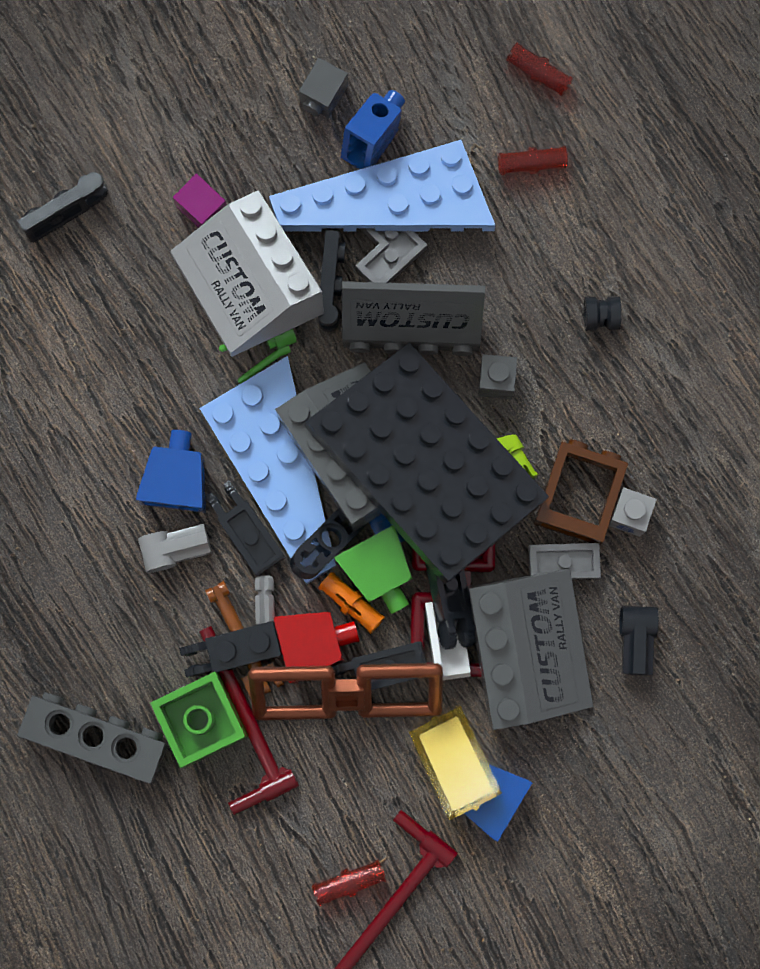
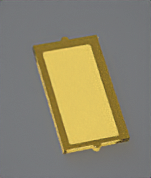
M461 706L440 717L433 716L430 722L409 732L448 820L471 809L478 810L479 805L502 794Z

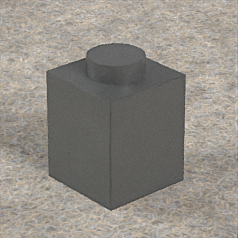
M318 57L299 90L300 103L303 104V109L314 116H320L321 114L330 118L349 85L348 73Z
M482 355L478 386L479 397L512 399L515 391L517 357Z

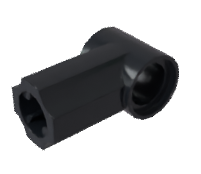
M622 605L619 616L620 637H623L621 674L653 675L654 638L657 637L658 608Z

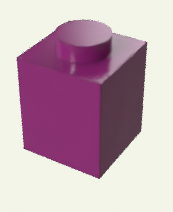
M195 174L173 196L176 208L198 228L227 205L226 200L198 174Z

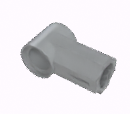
M204 524L170 533L168 531L155 532L138 538L146 573L163 571L176 566L178 562L212 554Z

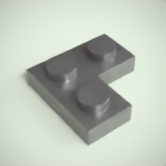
M359 228L376 247L355 265V271L366 282L390 283L427 249V244L414 231H375V228Z
M599 543L529 545L530 575L570 569L572 580L600 579Z

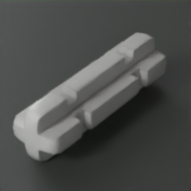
M267 575L257 576L255 578V591L258 592V595L255 596V621L259 625L274 621L275 598L272 595V591H274L273 577Z

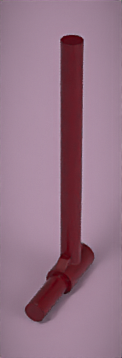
M212 626L199 632L203 642H205L206 638L216 636ZM230 669L219 672L220 678L266 773L262 777L259 788L228 802L233 815H236L264 800L268 802L299 787V784L291 769L278 767L233 670Z
M402 809L392 821L419 842L420 854L423 857L334 969H353L434 866L437 868H447L458 854L455 849L430 830L428 832Z

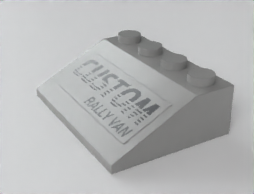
M259 190L227 204L170 251L173 260L231 357L324 314L322 290Z

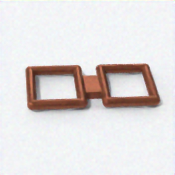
M439 663L360 665L356 670L357 679L335 680V671L331 666L255 667L248 672L252 711L256 720L332 719L336 716L337 711L357 710L363 718L438 716L442 712L443 668ZM428 678V702L372 703L371 679ZM321 680L322 705L266 706L263 682Z

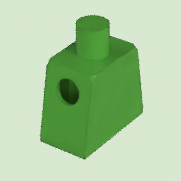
M393 526L334 557L368 602L381 596L391 614L409 605L400 585L408 582L412 577L396 529Z

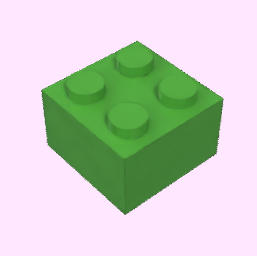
M217 672L202 677L150 703L180 768H186L248 738Z

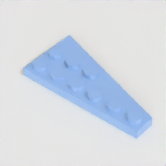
M461 140L269 196L273 214L284 231H321L323 228H343L344 231H356V228H375V231H429L430 228H451V231H464V228H482V231L495 230V223Z
M286 356L199 409L291 558L295 551L325 522V516L315 473L280 422L275 411L276 408L297 395L289 359ZM328 531L322 533V541L325 545L331 547ZM315 549L307 558H303L302 566L306 568L308 565H311L320 553ZM333 559L314 578L303 579L306 585L335 568V560Z

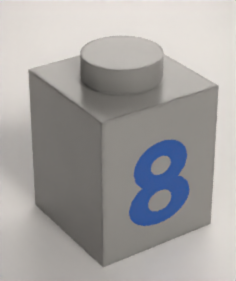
M623 487L618 494L608 526L640 537L646 532L657 499Z

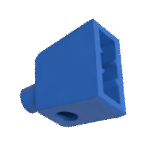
M389 90L384 98L377 93L371 94L345 127L340 158L359 170L376 165L398 131L402 113L401 108L405 103V99L400 93Z
M171 430L169 448L153 447L151 449L136 496V501L140 505L205 513L204 457L200 452L189 451L191 432Z
M479 761L493 789V793L461 808L460 811L487 835L498 842L532 782Z

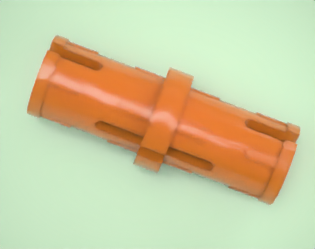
M331 572L318 587L320 591H323L341 607L340 611L344 615H351L370 634L385 619L384 615H381L362 598L363 594L359 590L354 591L334 572Z

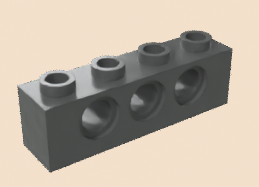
M44 692L42 698L32 695L18 731V737L140 781L155 784L169 743L161 741L162 733L143 727L141 733L128 729L130 722L111 715L108 721L95 717L97 710L78 703L75 709L63 706L64 698ZM64 714L70 720V728L65 734L60 735L55 731L54 722L58 716ZM94 726H98L103 731V740L96 747L91 746L87 741V733ZM126 738L133 739L137 745L135 755L129 759L124 758L120 753V744Z

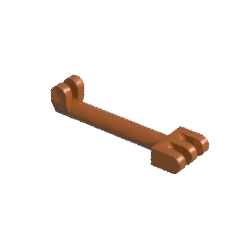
M222 581L217 586L205 590L210 602L217 604L230 632L244 629L228 597L230 592L225 582ZM261 662L249 664L247 667L250 670L255 667H263ZM272 662L265 667H275ZM247 675L241 679L250 695L249 680ZM274 681L277 688L284 685L283 681ZM263 682L265 694L271 692L268 683Z

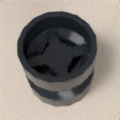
M595 296L584 298L583 321L585 331H596L599 327L603 326L608 330H620L622 317L620 296H609L606 300H598Z

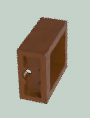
M569 440L566 443L562 441L545 488L549 498L539 506L534 525L588 543H599L600 546L604 541L628 463L621 461L622 457L614 452L602 450L601 454L588 450L589 446L583 442ZM566 456L615 472L598 525L549 510Z

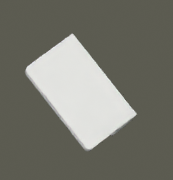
M432 602L425 603L432 661L442 666L443 680L470 677L467 647L461 646L458 640L454 649L445 650V648H442L437 632L439 623H437Z

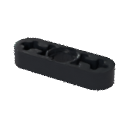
M337 509L295 551L290 560L291 570L301 579L314 578L367 524L356 531H353L350 525L345 529L341 525L345 518L340 510ZM325 531L334 532L339 538V545L336 547L325 545L322 541V533ZM316 549L320 554L312 564L306 568L302 566L303 558H307Z

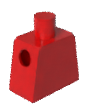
M330 612L273 617L286 667L335 666L343 662L341 646L360 642L355 621L334 626ZM289 681V682H290L291 684H294V683H298V682H300V681Z

